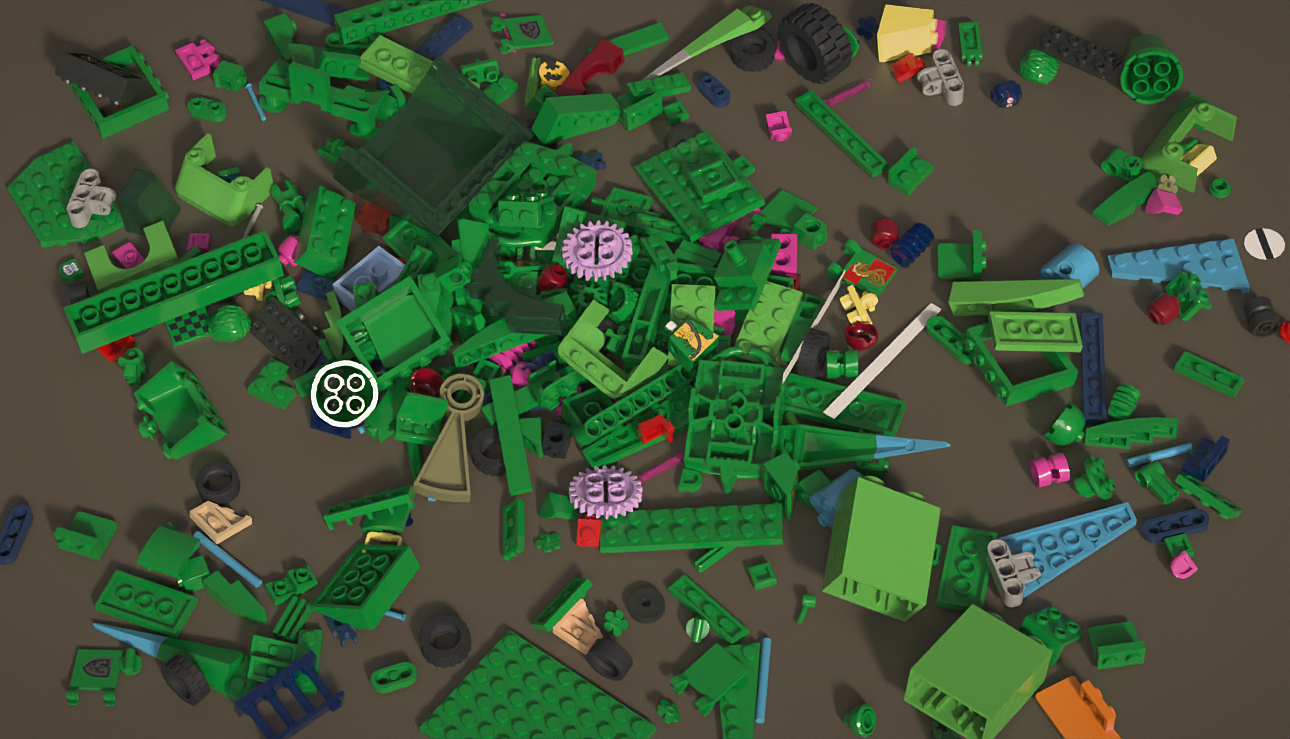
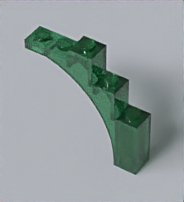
M490 239L488 247L484 250L483 262H480L479 269L472 268L471 282L465 284L466 290H469L470 299L485 300L486 307H489L490 316H505V321L509 324L511 333L562 336L566 323L563 304L537 301L512 289L497 270L502 258L499 239Z

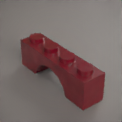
M603 39L594 46L592 52L586 58L581 60L580 65L569 73L567 79L557 86L555 93L559 96L587 95L584 87L587 81L601 74L613 75L625 62L623 49Z

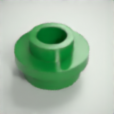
M1222 178L1215 179L1209 187L1210 194L1216 198H1225L1231 191L1228 181Z

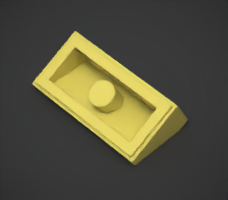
M1196 144L1183 155L1181 161L1198 168V176L1217 157L1213 146Z

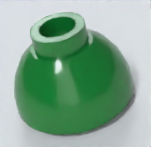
M861 704L853 708L851 712L846 713L844 723L854 734L867 738L875 729L876 715L871 705Z

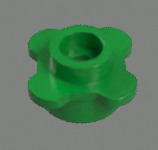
M144 415V420L138 424L139 431L143 438L150 437L151 440H155L157 425L154 420H149L148 416Z

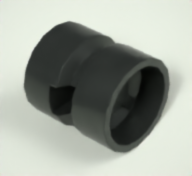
M1255 297L1244 305L1243 310L1247 320L1250 322L1254 336L1257 338L1269 337L1280 329V322L1268 297Z

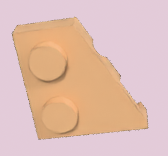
M582 598L553 627L555 635L585 655L597 639L603 638L600 629L596 626L592 614L589 613L586 603Z

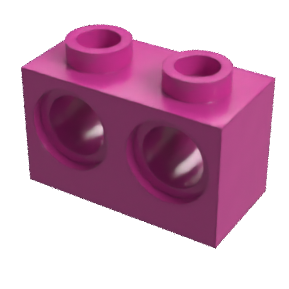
M771 234V239L778 238L781 242V247L770 271L771 275L785 277L787 273L797 274V234Z

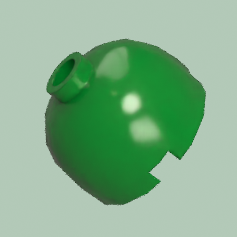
M1069 401L1066 409L1058 414L1043 437L1051 443L1062 447L1069 446L1074 441L1078 443L1086 433L1083 431L1086 422L1082 411Z

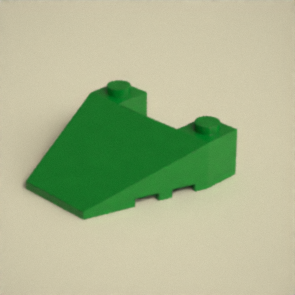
M437 272L418 275V288L440 322L441 311L445 306L444 286L437 279ZM375 282L353 285L356 308L380 295ZM415 295L403 297L363 322L385 370L393 369L435 341L436 329Z

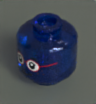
M1013 80L1000 81L994 84L993 90L990 91V98L999 108L1016 106L1019 100L1022 99V90L1020 85L1016 84Z

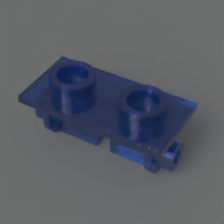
M311 409L310 428L351 439V429H355L357 424L349 427L334 426L323 420L315 409Z

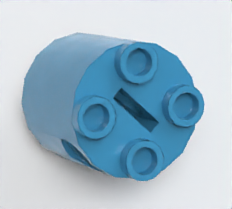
M1070 243L1038 271L1039 280L1080 279L1082 288H1085L1099 275V266L1091 251L1080 244Z
M849 469L809 497L811 505L819 514L817 515V520L823 527L828 526L833 529L838 495L857 477H862L856 470Z

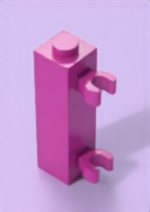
M758 208L750 212L749 214L753 216L755 213H760L762 210ZM744 216L701 237L700 245L708 249L714 248L722 253L728 241L739 240L738 237L732 235Z

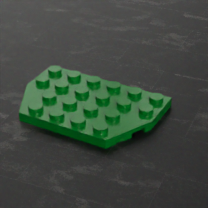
M74 141L37 157L7 187L10 197L41 247L68 245V242L81 241V244H87L126 226L124 218L113 201L110 206L111 212L108 215L92 214L89 223L82 228H76L71 225L67 205L81 173L91 169Z

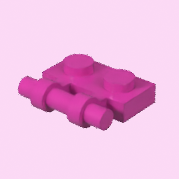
M206 39L201 40L198 47L194 43H190L175 50L176 56L193 81L210 74V67L213 66L217 69L222 61L221 57L214 52L213 45L208 43Z

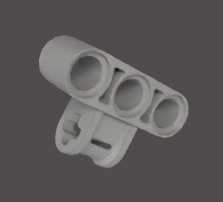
M944 49L936 50L933 53L932 67L921 70L917 74V80L923 86V94L930 96L942 93L947 104L957 106L963 102L964 83L950 52Z
M87 169L81 173L67 205V212L73 227H85L89 223L92 214L108 215L111 212L110 206L112 201H115L117 197L115 191L102 187L99 173L95 169Z
M995 539L987 547V565L1003 603L1008 607H1018L1023 601L1024 584L1038 579L1041 572L1033 562V553L1023 552L1011 555L1006 542ZM1001 572H1007V573H1009V574H1008V575H1004V574H1002ZM1010 591H1014V592H1017L1018 594H1011V593H1009V592H1010Z

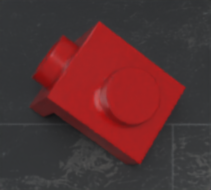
M913 53L891 64L895 77L900 83L926 68L922 58H917Z
M127 336L101 346L97 350L110 362L117 361L119 357L124 358L125 353L133 348L136 340L131 336Z
M661 414L652 419H647L638 425V436L642 444L661 435L664 436L668 443L673 442V425L669 420L666 421Z
M584 515V519L578 518L576 546L600 548L602 520H597L596 515Z

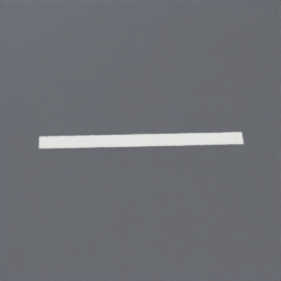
M845 270L842 273L837 284L835 285L834 289L832 290L831 294L829 295L821 311L819 312L811 328H816L822 316L824 315L826 309L828 308L829 304L834 298L836 292L842 284V277L845 273ZM803 341L783 374L782 384L799 357Z
M930 303L823 413L835 419L926 326L927 320L936 316L942 309Z

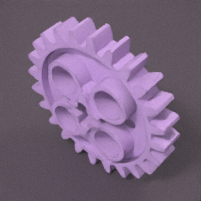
M600 220L597 221L596 225L589 221L587 227L580 224L581 229L573 228V234H567L568 240L563 241L562 255L566 268H570L572 274L577 272L578 278L586 275V281L590 277H594L595 282H597L599 277H602L605 281L606 275L614 278V272L616 271L621 274V267L627 268V262H631V255H633L632 241L629 239V234H624L623 228L617 230V224L609 227L608 221L604 225H601ZM599 237V263L595 265L596 238Z
M606 465L602 469L595 466L594 471L587 468L586 474L579 472V477L574 476L573 482H570V503H574V508H580V513L587 511V516L596 514L597 519L601 515H604L605 519H608L609 515L617 518L619 513L626 516V511L633 512V507L638 508V502L642 501L641 481H637V476H631V471L624 473V468L618 471L615 470V466L607 469ZM603 481H607L608 503H604Z

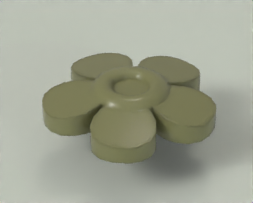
M1161 175L1159 177L1161 184L1157 185V189L1176 194L1178 187L1174 185L1176 182L1175 177L1172 175L1168 177Z

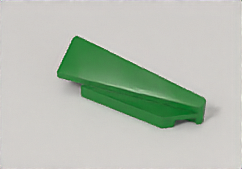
M460 219L458 220L460 239L452 240V255L454 257L460 254L464 260H468L472 266L471 282L455 290V299L458 306L481 313L489 225L484 222Z

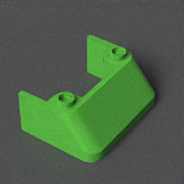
M1199 103L1176 112L1142 155V168L1147 172L1151 171L1158 177L1161 175H1166L1167 177L1172 175L1176 179L1175 185L1193 193L1195 191L1198 168L1181 161L1184 150L1176 142L1181 143L1194 123L1232 141L1237 117L1208 103Z
M207 133L186 153L175 185L176 194L180 199L229 227L238 226L256 209V204L260 205L271 195L270 187L274 185L271 170L266 167L254 180L246 176H239L231 183H228L204 169L216 157L212 137Z
M593 299L560 343L558 354L565 362L612 399L620 400L650 383L669 356L653 347L639 366L634 367L629 375L599 352L604 345L605 335L597 327L610 310Z

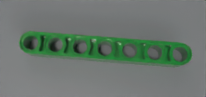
M681 364L588 419L576 429V440L582 445L594 442L687 385L696 377V370L694 369L689 373Z

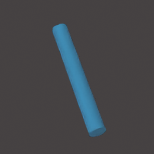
M1191 442L1128 458L1126 459V464L1128 468L1141 465L1153 460L1186 453L1188 450H1193Z

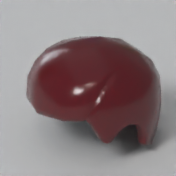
M857 321L854 326H850L847 323L844 329L848 346L857 349V351L867 350L878 341L879 333L876 327L870 323Z
M420 368L413 373L409 381V391L411 393L438 397L443 380L434 370Z

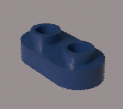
M704 75L699 78L698 91L713 106L722 108L730 103L729 90L716 77Z

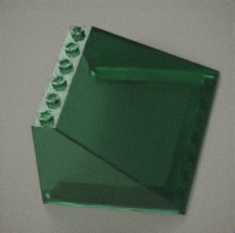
M439 55L433 61L430 69L406 104L358 152L351 153L349 152L350 148L346 147L339 154L333 178L355 195L438 237L469 205L474 196L522 142H529L534 135Z

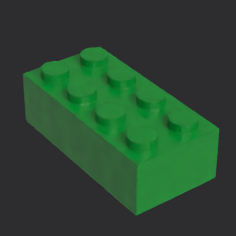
M321 185L307 197L294 263L330 279H333L343 270L356 203Z

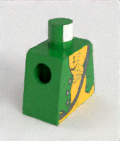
M687 320L681 327L675 322L670 321L664 329L670 335L668 350L689 373L699 366V360H705L718 347L719 335L693 320Z

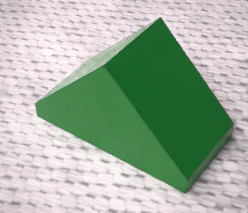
M541 417L520 419L525 448L538 458H541L543 456Z

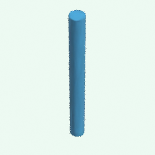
M200 531L195 532L193 537L200 539V544L253 586L258 588L262 584L261 579Z
M763 638L761 646L755 722L759 724L765 722L771 651L770 638Z

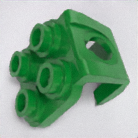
M555 360L527 376L528 384L537 403L542 409L545 408L549 411L555 409L560 404L558 400L566 397L567 399L578 393L576 389L579 382L576 370L573 369L571 373L561 377L556 371L557 362ZM546 382H552V384H550L543 390V384H545Z

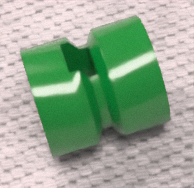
M845 349L843 353H840L839 350H826L827 379L840 378L841 375H844L846 378H857V349Z

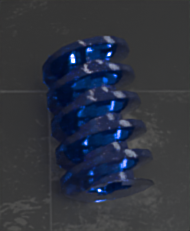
M919 222L915 223L890 248L893 260L900 267L909 268L910 263H914L915 258H919L921 253L931 245V241L935 238L933 232L927 225Z

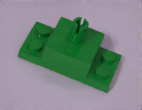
M778 238L741 240L739 244L735 240H731L725 244V251L714 275V279L720 287L719 294L714 303L717 311L753 310L756 308L781 247V242Z

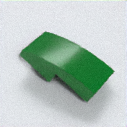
M305 565L287 571L285 578L265 584V591L274 606L291 600L293 596L303 594L314 587L318 581L309 566Z

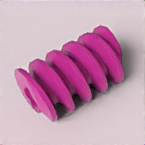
M533 340L508 351L489 357V360L499 365L504 373L506 370L511 371L514 365L522 360V353L534 349L536 342Z

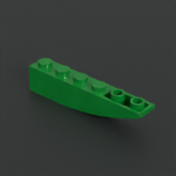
M653 264L644 283L622 356L624 367L628 369L639 366L653 348L671 284L665 272H657Z
M567 292L531 304L487 326L452 352L456 369L575 325L578 321L577 312Z

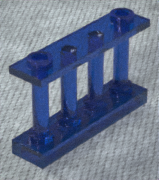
M311 650L234 703V711L238 717L243 714L249 715L267 739H290L328 711L334 712L343 705L345 693L340 691L334 695L315 671L314 665H316L317 656ZM301 674L309 677L326 700L316 709L295 683V678ZM282 687L289 689L307 713L306 716L295 722L276 697V691ZM263 700L271 704L288 727L277 736L257 710V705Z

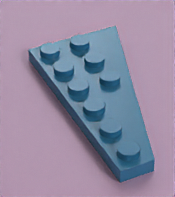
M1234 238L1107 256V263L1112 278L1137 281L1143 278L1152 279L1154 283H1161V281L1171 282L1183 271L1196 274L1201 280V286L1206 289L1212 286L1221 287L1223 291L1238 289L1242 290L1241 293L1250 292V286Z
M1129 502L1000 537L999 539L1006 542L1011 555L1023 552L1033 553V562L1036 568L1040 570L1041 575L1038 579L1024 584V598L1134 527L1137 519Z

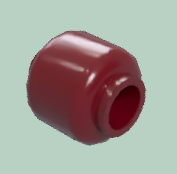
M886 217L875 221L871 227L873 245L882 250H888L896 246L899 241L897 223Z
M557 264L547 265L537 278V285L541 292L563 289L568 283L566 270Z
M1162 293L1148 304L1149 310L1147 314L1156 325H1167L1180 315V301L1174 295L1170 296Z

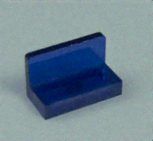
M1222 435L1214 443L1207 438H1203L1184 462L1181 470L1204 483L1228 452L1230 439Z

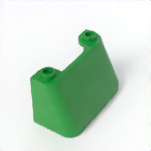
M174 361L167 364L133 393L137 400V407L143 413L148 412L151 414L165 438V441L162 443V452L168 459L173 458L177 460L223 439L229 434L227 427L197 377Z

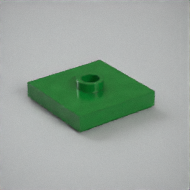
M725 157L687 173L689 181L703 204L742 188L741 181Z

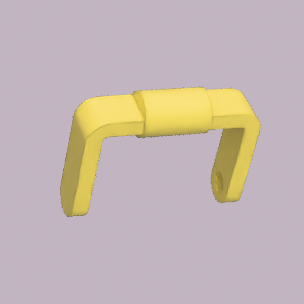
M369 532L365 540L366 545H370L371 539H376L384 542H397V546H403L402 537L393 533Z

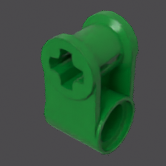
M1113 148L1101 163V168L1106 174L1117 177L1127 183L1142 175L1140 172L1143 166L1141 158L1126 153L1119 148Z

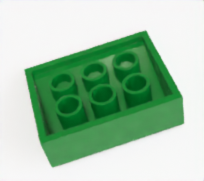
M358 544L310 607L318 613L344 624H349L356 629L374 630L421 566L409 546Z

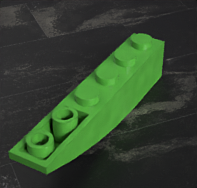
M1080 279L953 282L948 303L954 316L989 315L990 311L1026 312L1084 297V291Z

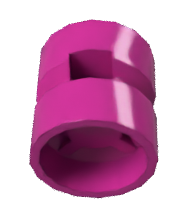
M1062 452L1049 455L1048 459L1040 457L1030 460L1031 475L1037 488L1049 486L1052 481L1056 484L1069 481V467Z

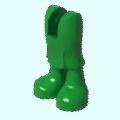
M289 179L283 181L286 191L281 192L277 184L272 185L270 191L272 197L278 203L280 211L284 213L282 220L284 231L288 234H293L301 227V219L303 221L306 202L305 198L298 193L295 185Z

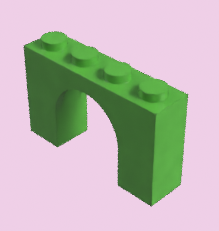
M163 221L143 228L150 245V252L145 261L134 268L121 269L115 267L104 245L84 253L99 293L171 267L179 260Z

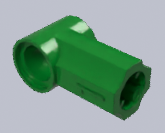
M1153 460L1135 471L1134 474L1138 484L1144 489L1149 488L1163 504L1168 505L1172 503L1179 495V490L1165 476V471L1158 461Z

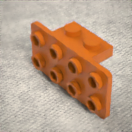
M1070 676L1036 694L1035 700L1063 739H1121L1114 730L1116 713L1113 707L1105 703L1100 690L1096 686L1094 687L1089 680L1081 684L1075 676Z

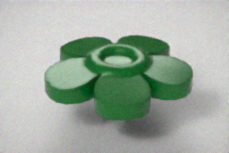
M542 533L540 540L535 542L536 547L543 549L545 553L551 552L552 548L559 549L562 545L561 541H559L560 535L557 533L551 535Z
M616 610L614 613L611 611L606 612L604 619L609 622L603 624V629L606 632L612 630V635L615 637L620 636L622 630L628 627V622L624 619L621 620L624 617L623 612L620 610Z
M665 699L661 700L656 711L659 715H662L664 722L668 724L679 722L681 717L677 713L678 707L674 703L670 705Z

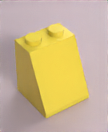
M885 5L877 33L879 62L901 59L910 53H913L915 56L931 53L933 44L936 45L938 40V33L935 32L937 19L934 18V10Z

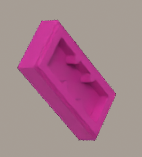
M131 242L112 252L113 257L123 269L134 268L145 261Z

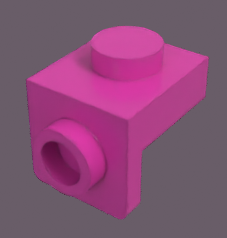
M786 111L766 114L765 118L770 140L776 139L777 142L787 140L792 134V128L789 127Z

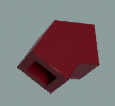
M787 273L785 277L794 278V290L799 291L801 274Z

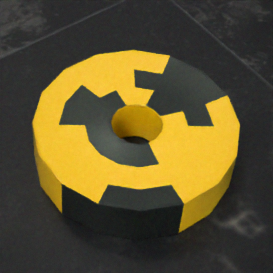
M550 60L540 66L537 79L541 86L544 84L552 91H555L557 86L567 79L570 72L564 64Z

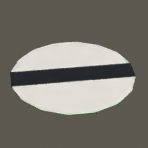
M1260 228L1247 234L1244 246L1251 256L1269 260L1282 254L1285 242L1277 232L1271 229Z

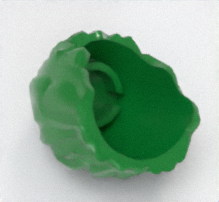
M1029 49L1019 60L1018 72L1019 75L1031 83L1048 85L1056 76L1059 60L1042 51Z
M615 282L612 285L613 288L609 291L611 298L608 301V306L610 307L608 316L613 321L625 324L633 319L640 294L633 287L625 283Z
M236 305L221 307L216 313L212 314L208 323L209 334L218 343L238 341L244 338L250 331V328H252V321L249 315Z

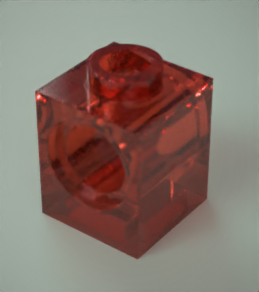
M365 203L363 211H360L358 215V223L361 224L362 232L386 235L389 230L390 207Z

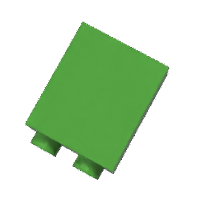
M857 477L838 495L822 592L906 622L923 608L927 602L941 508L926 503L925 498L919 493L910 491L900 493L884 487V482L877 477Z
M972 604L910 669L904 701L966 739H994L1045 682L1053 651L1046 648L1045 644L1037 637L1026 636L1006 624L1004 619L993 612L987 613Z

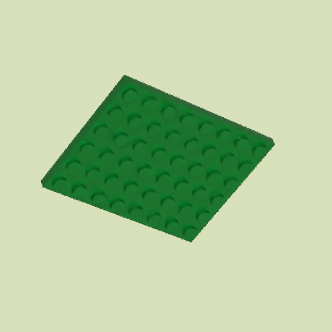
M509 630L419 727L420 733L429 739H650L656 732V726Z

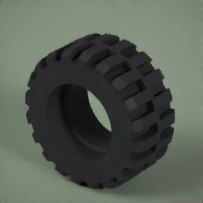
M814 3L803 4L780 21L777 29L780 48L783 50L784 56L789 60L792 68H795L800 76H804V79L815 84H825L847 69L852 60V46L848 41L847 33L844 32V28L838 23L837 18L831 15L826 8H822L821 5Z

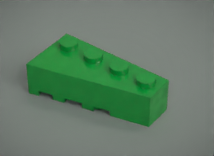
M610 93L546 97L531 130L543 145L613 126L618 121L623 108Z

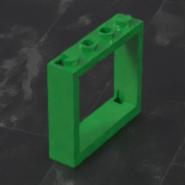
M133 45L101 60L120 68L135 63L143 77L149 80L148 85L156 96L103 118L88 92L79 89L78 84H70L71 89L102 138H106L169 110L167 99L170 98L167 91L161 89L157 76L153 77L150 65H145L142 53L140 51L137 52Z
M411 276L336 321L337 326L361 365L367 368L374 377L378 391L393 387L395 381L400 378H408L413 374V370L418 367L427 366L432 362V358L437 355L442 356L446 354L445 352L453 346V343ZM413 292L441 339L380 377H377L349 331Z
M989 323L966 330L963 339L965 350L969 352L975 365L980 368L986 381L991 384L997 397L999 396L1005 406L1074 386L1078 370L1065 352L1048 351L1040 352L1055 373L1012 385L982 342L992 339Z

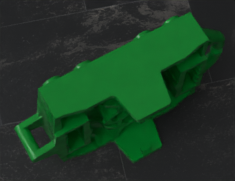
M523 141L469 202V219L487 223L489 230L511 238L507 239L500 236L497 241L498 245L514 248L535 246L543 249L559 233L564 206L579 209L596 187V169L573 158L572 143H566L559 149L554 150ZM531 163V167L529 168V170L520 179V175L522 174V172ZM526 190L528 194L547 191L548 195H554L553 201L541 205L542 227L539 228L499 226L498 201L506 198V195L516 194V191ZM489 231L488 240L493 241L495 234Z
M742 346L729 347L707 360H699L695 387L691 389L688 408L689 427L684 455L685 469H692L699 473L721 477L724 494L732 492L736 479H763V464L778 456L788 376L782 384L786 368H783L768 353L758 348L751 347L750 356L761 359L762 364L727 361L731 356L742 355ZM740 404V405H742V407L738 408V406H734V405ZM699 409L709 413L708 417L698 419ZM773 418L774 427L764 423V421ZM733 424H738V425H740V426L737 427V428H731V427H730V426L733 425Z

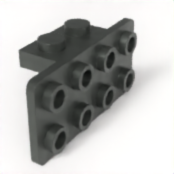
M1051 26L1034 43V49L1102 80L1106 79L1122 63L1123 59L1122 56L1113 51L1102 48L1056 26Z
M271 297L252 322V328H250L249 332L282 363L288 365L295 375L300 377L310 371L323 353L318 345L319 340H321L319 336L322 335L320 333L321 328L313 322L309 323L307 321L308 316L300 310L292 311L285 307L277 298Z

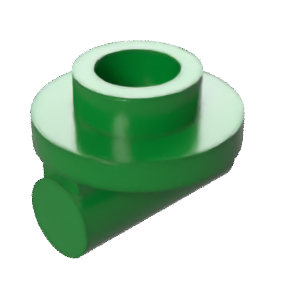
M695 616L687 622L686 632L692 638L691 641L701 642V639L707 636L709 624L705 618Z
M128 648L126 649V655L120 660L119 667L123 674L131 676L141 671L143 662L141 657L135 654L134 649Z

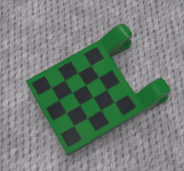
M205 306L165 322L174 347L210 336L208 331L210 318Z

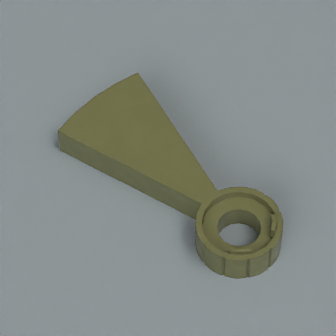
M456 374L448 377L441 385L439 398L448 400V408L445 415L449 418L415 480L413 489L417 494L440 501L470 502L471 492L464 421L474 418L480 412L484 391L481 383L473 376ZM462 389L468 391L472 398L467 403H457L452 399L451 394L456 390Z

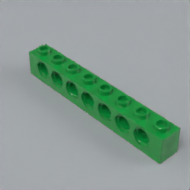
M383 0L335 14V29L342 43L347 44L361 40L364 37L368 38L376 33L381 34L492 0Z

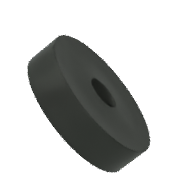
M680 124L673 127L666 134L664 145L669 150L679 143L695 137L697 134L691 125Z
M649 587L634 591L628 599L630 616L635 621L643 624L656 622L665 612L663 595L658 590Z

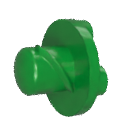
M1092 456L1085 459L1086 472H1080L1079 476L1074 478L1076 491L1079 495L1087 498L1094 496L1096 493L1104 500L1111 498L1112 491L1116 490V485L1111 477L1108 478L1105 472L1106 466L1104 461L1100 457L1094 458Z

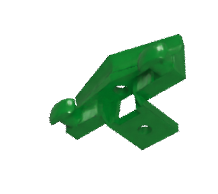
M278 59L259 82V92L264 96L260 98L258 103L261 108L269 112L279 113L287 108L289 102L299 105L302 100L320 106L322 111H326L330 115L354 121L349 128L350 133L358 138L370 140L375 138L380 131V128L375 125V118L380 104L389 93V90H363L349 85L345 89H339L330 86L329 72L295 62L289 64L282 59Z

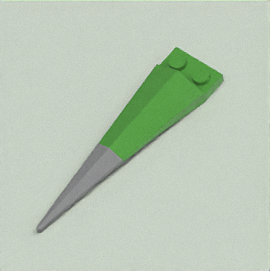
M752 5L746 6L742 10L737 8L642 80L659 77L675 66L716 45L758 29L772 18L770 12Z

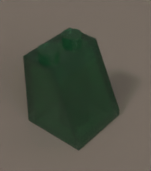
M138 169L132 171L117 199L126 232L146 236L143 228L160 221L164 222L169 233L181 210L180 206L154 173Z

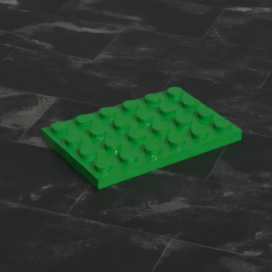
M707 130L634 166L636 174L691 243L765 205L764 198ZM725 157L741 181L742 188L703 204L689 181L687 173Z

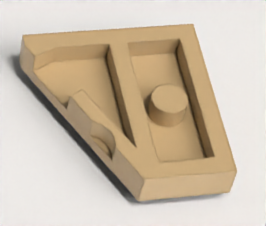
M210 501L190 511V518L216 544L252 524L250 516L246 515L243 518L235 515L234 510L220 507L218 504Z

